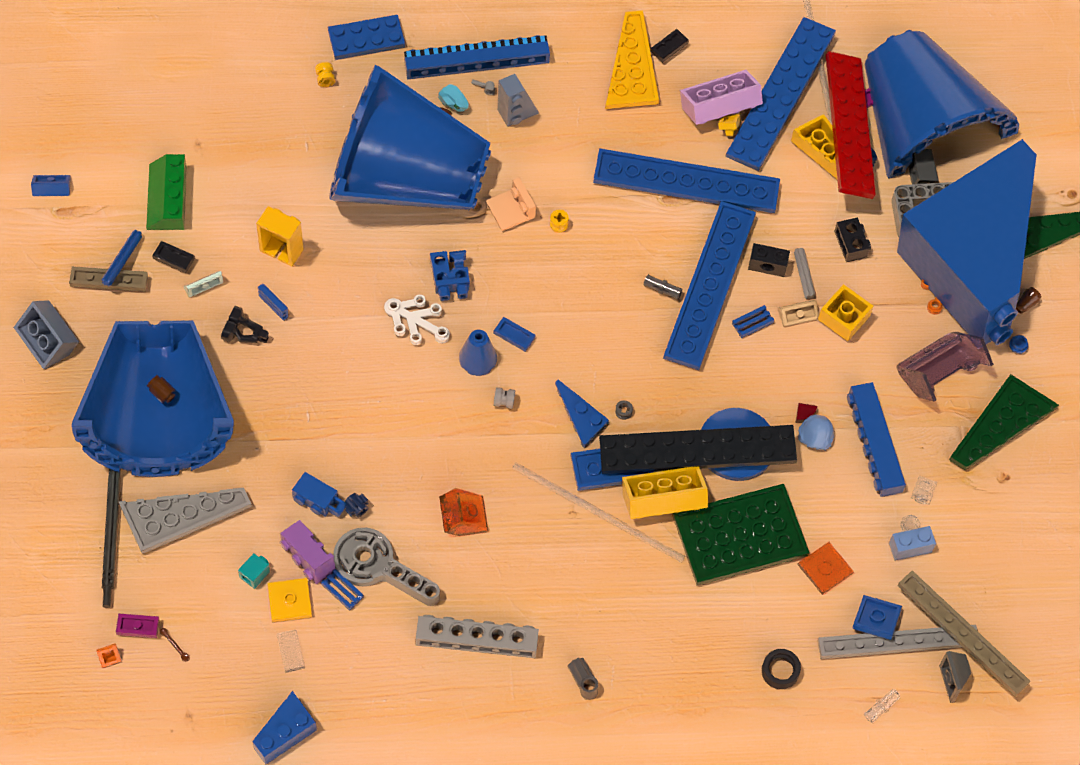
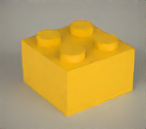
M843 284L821 308L818 320L843 339L849 341L871 316L874 306Z

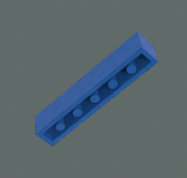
M871 382L851 386L849 394H847V401L849 405H852V417L854 422L858 424V437L863 440V452L869 459V472L874 475V488L876 491H879L880 497L903 493L906 484L874 384Z

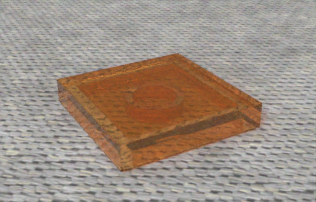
M830 542L798 562L800 569L822 595L854 572Z

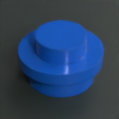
M1017 335L1011 338L1009 347L1013 352L1021 354L1028 349V341L1024 336Z

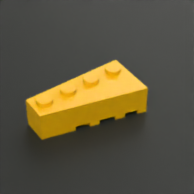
M823 114L795 128L791 142L837 179L832 124Z

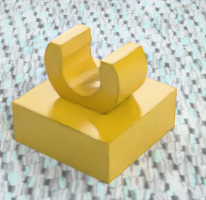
M731 114L720 118L718 123L719 130H725L726 136H734V132L741 121L740 114Z

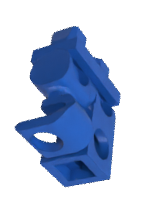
M466 250L449 252V261L454 262L452 270H449L447 251L430 253L435 292L439 295L440 301L449 300L450 292H457L459 299L468 298L470 281L468 267H464Z

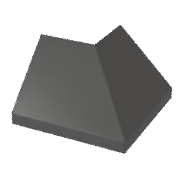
M948 651L945 653L939 667L949 701L953 703L970 677L971 670L966 654Z

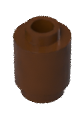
M156 375L147 384L149 391L162 404L164 402H171L176 396L174 394L176 389L163 377L160 378Z

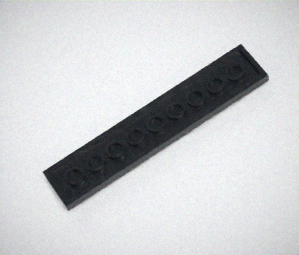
M793 425L599 435L602 474L667 471L687 467L704 469L797 463Z

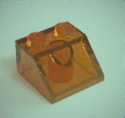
M455 488L439 496L444 533L465 536L488 532L482 495Z

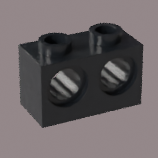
M858 217L837 222L834 232L845 261L851 262L867 258L869 250H871V244L864 235L865 229L863 224H860Z

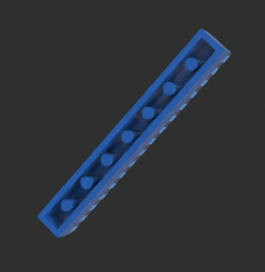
M547 35L404 51L407 79L549 63L550 59Z

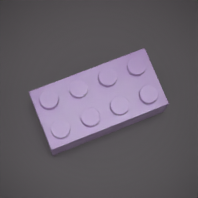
M747 70L680 90L682 109L696 125L763 104L761 85Z

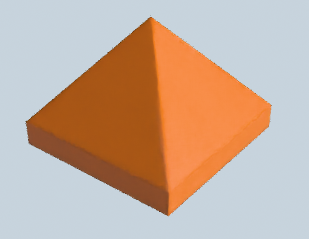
M116 643L96 650L102 668L121 662Z

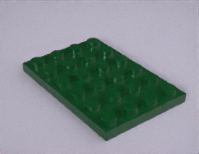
M784 484L708 503V508L672 514L696 586L809 556L807 544Z

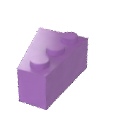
M300 520L280 533L281 546L285 551L289 550L291 552L293 561L297 566H302L304 569L303 573L309 581L313 580L315 584H318L327 578L329 574L333 573L332 571L335 570L334 556L332 553L326 554L322 549L324 545L314 539L313 533Z

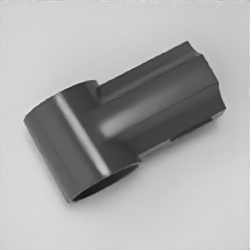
M584 658L572 660L568 664V669L580 689L581 696L586 700L594 699L598 695V680L592 675ZM587 685H592L594 689L587 690L584 687Z

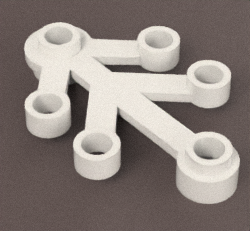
M416 295L414 299L402 302L396 298L386 301L384 310L393 318L395 335L403 336L405 334V325L401 323L400 316L407 319L411 334L410 342L413 345H419L422 341L416 324L435 334V340L438 343H446L449 340L450 332L446 327H437L422 319L428 316H439L442 312L440 304L434 303L430 308L410 312L406 309L415 306L421 308L425 305L426 302L423 295ZM421 299L423 302L418 303L417 300ZM438 308L439 311L435 312L433 309ZM397 328H402L403 330H402V331H397L396 329H397ZM413 337H418L419 339H418V340H413L412 338H413Z

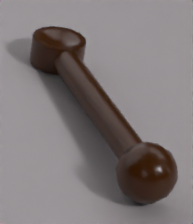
M162 628L160 634L165 636L178 651L182 661H188L189 655L180 649L168 634V630Z

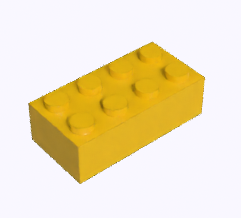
M687 467L622 477L623 498L631 519L708 508V489L699 467Z

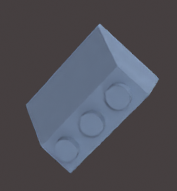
M49 300L32 301L13 327L43 369H47L69 356L79 343Z

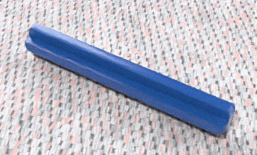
M132 231L103 276V285H112L141 240V231Z

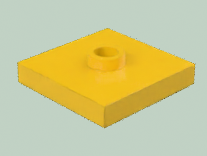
M307 578L267 583L272 623L312 617Z

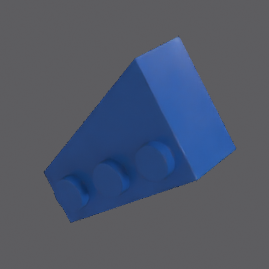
M292 691L252 741L254 750L266 765L317 731L316 722Z

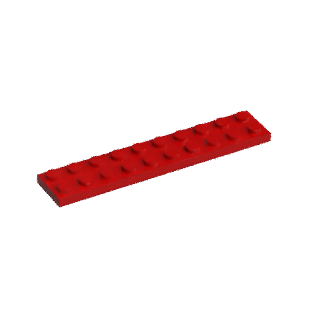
M828 51L825 56L838 192L873 199L876 192L862 61L858 57Z

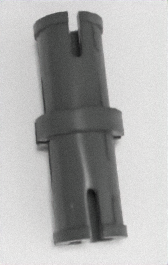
M648 274L644 281V286L657 290L659 294L664 293L677 300L682 294V288L668 283L667 280L662 281Z

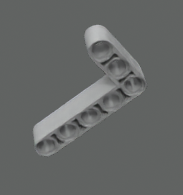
M953 182L897 186L892 197V208L898 237L901 230L902 212L906 213Z

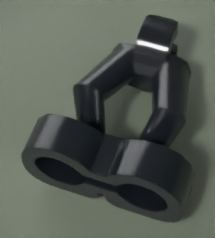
M234 306L221 333V339L230 342L236 335L239 342L257 343L260 341L267 343L269 332L263 330V326L244 318L243 308ZM240 324L245 325L254 331L253 335H242L237 327Z

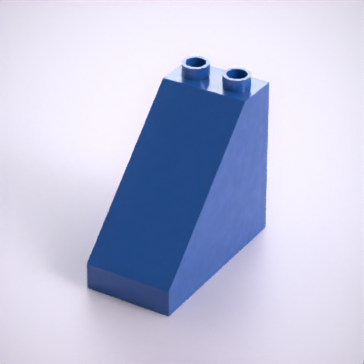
M1023 139L910 209L902 217L897 253L921 280H924V283L929 286V290L980 348L991 341L995 345L1005 342L1013 333L1011 324L1018 314L1016 305L1021 286L1037 154Z

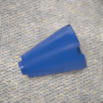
M483 330L471 332L459 353L461 367L471 375H486L496 366L497 353L487 333Z

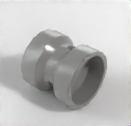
M496 387L493 406L500 407L504 405L507 408L513 409L515 390L509 389L506 391Z

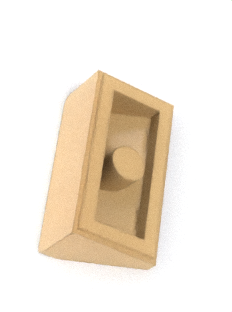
M816 300L778 307L783 327L816 320L819 317Z

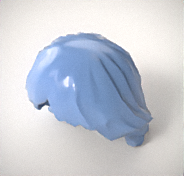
M811 415L801 424L798 430V440L807 447L816 448V450H827L831 447L834 439V430L831 421L827 417Z

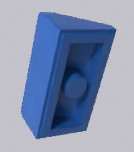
M33 175L31 182L32 196H69L71 175Z

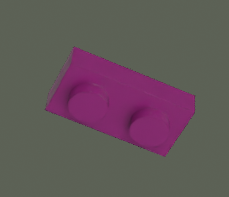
M119 613L116 635L157 638L159 616Z

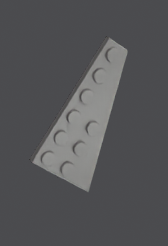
M244 487L220 490L213 493L199 492V494L195 495L181 494L157 497L150 500L118 501L142 554L252 507Z

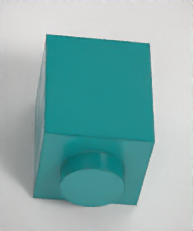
M253 553L239 568V578L255 589L270 573L268 560L261 555L258 557Z

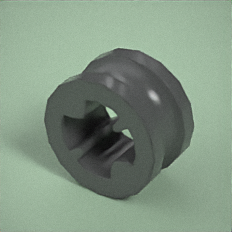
M625 400L618 402L615 410L616 416L622 420L629 419L632 416L633 406ZM623 407L627 408L626 413L621 412Z

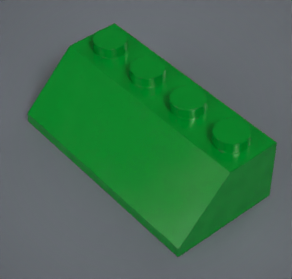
M166 154L149 164L147 230H184L187 170L185 154Z

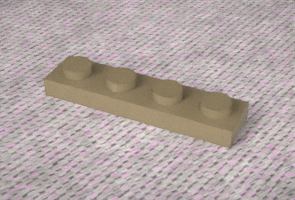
M74 266L71 268L70 287L146 292L148 273L144 271L121 270L112 285L107 286L102 284V278L108 269Z

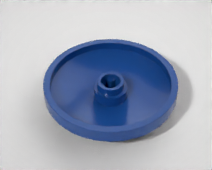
M727 408L710 416L703 424L701 430L770 425L763 417L751 410ZM769 465L708 469L724 479L744 481L759 476Z

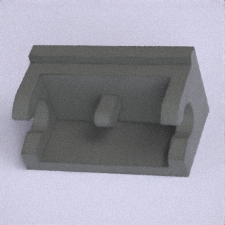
M924 149L917 154L914 152L912 154V162L908 166L911 183H937L938 177L932 149Z

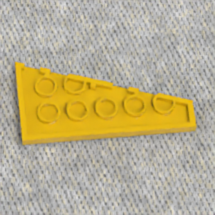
M643 10L625 12L605 109L659 104Z

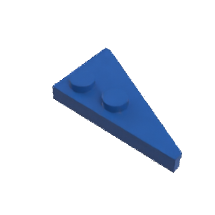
M558 379L555 382L557 392L563 400L570 421L573 422V427L581 440V445L585 448L609 423V420Z

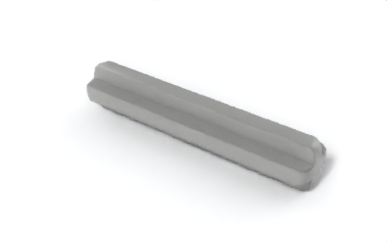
M797 248L794 251L804 296L806 299H812L815 297V291L805 250Z

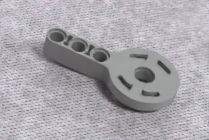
M356 528L345 533L336 543L333 553L335 569L351 584L363 587L384 581L427 606H434L439 602V586L394 560L392 546L381 532L371 528ZM360 551H368L371 557L367 561H359L356 558V554ZM395 572H400L402 574L399 577L392 576V574ZM417 582L419 585L411 587L409 583ZM434 592L436 595L433 597H429L426 595V593Z

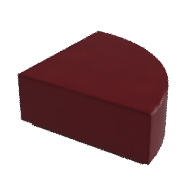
M798 403L795 423H803L808 417L815 415L817 406Z

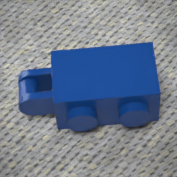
M304 472L292 489L294 501L299 505L308 506L317 515L321 514L326 517L330 512L340 517L345 509V505H347L338 498V491L306 472Z

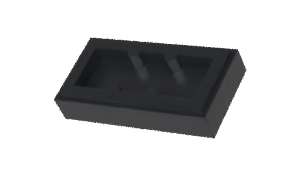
M675 29L651 47L650 52L663 63L689 43V39L678 29Z
M163 241L160 242L152 255L153 259L187 273L195 259V255Z

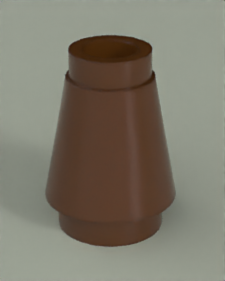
M1033 287L1024 291L1016 305L1018 313L1023 314L1040 302L1042 296L1039 291Z

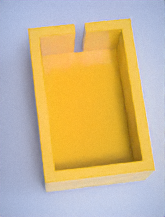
M268 206L256 223L260 252L275 258L284 243H286L277 259L293 267L304 250L301 222L294 216H288L281 210Z

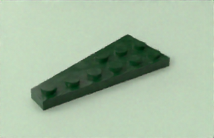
M1080 212L1029 217L1024 259L1047 250L1053 245H1058L1062 241L1080 235Z
M1010 374L949 460L962 469L967 470L1056 410L1059 404Z

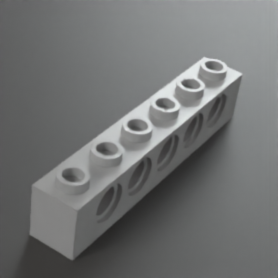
M432 615L418 616L416 646L536 659L539 629L529 625L517 627L510 623L498 625L491 621L479 623L472 619L461 621L455 620L452 617H444L442 619L435 618ZM436 628L442 630L440 634H435L432 631ZM458 630L462 632V635L455 636L452 633ZM474 633H481L482 637L474 638L472 635ZM494 635H500L502 636V639L494 640L492 637ZM514 637H520L522 641L517 643L514 642L512 639Z

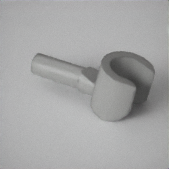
M472 80V84L485 88V94L494 95L495 85L492 81L482 83Z

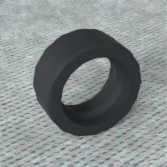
M775 649L764 659L761 668L762 676L769 686L776 689H787L797 682L801 671V663L792 651ZM773 660H787L793 667L792 675L788 679L775 678L769 670L770 663Z

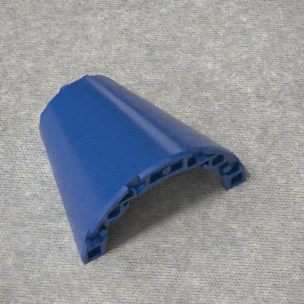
M907 30L903 34L892 35L887 38L886 42L867 55L868 58L864 65L868 85L871 89L870 95L871 100H873V110L888 179L905 173L907 167L912 162V154L914 152L916 154L920 153L932 144L933 139L947 135L957 129L990 120L991 123L999 125L998 134L1001 139L1018 134L1019 122L1016 115L926 33Z
M375 65L354 112L348 135L345 137L334 172V180L331 183L329 199L340 202L461 210L474 209L477 203L476 193H479L482 182L479 181L481 176H484L487 168L484 164L485 161H488L491 150H489L490 142L380 66Z
M193 320L160 321L157 325H152L149 321H115L72 421V431L75 440L80 442L83 446L82 450L90 458L112 470L120 472V469L132 471V475L143 477L177 475L179 470L191 467L192 471L207 464L225 449L226 442L231 439L234 426L233 417ZM156 375L160 378L163 377L176 389L174 392L176 396L171 402H164L162 404L149 391L147 384Z

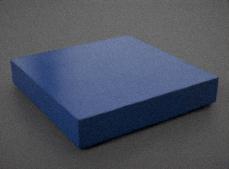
M863 595L853 629L891 640L902 606Z

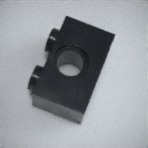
M753 243L748 270L785 277L790 250Z

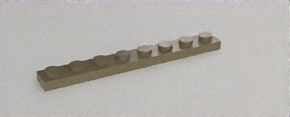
M913 570L898 583L897 586L1015 697L1030 683V680Z

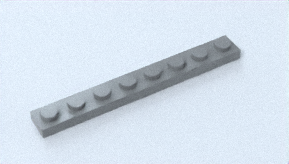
M942 627L894 631L891 640L869 633L818 638L820 659L962 647Z

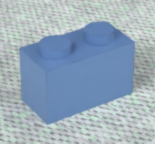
M927 526L892 534L889 545L896 561L932 553L936 542L931 527Z

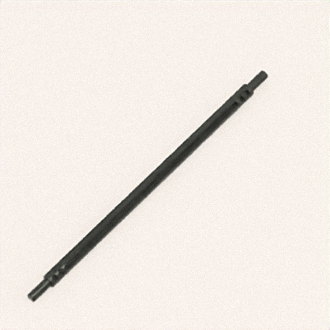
M110 468L102 572V607L104 608L111 607V590L114 588L121 469L118 472Z

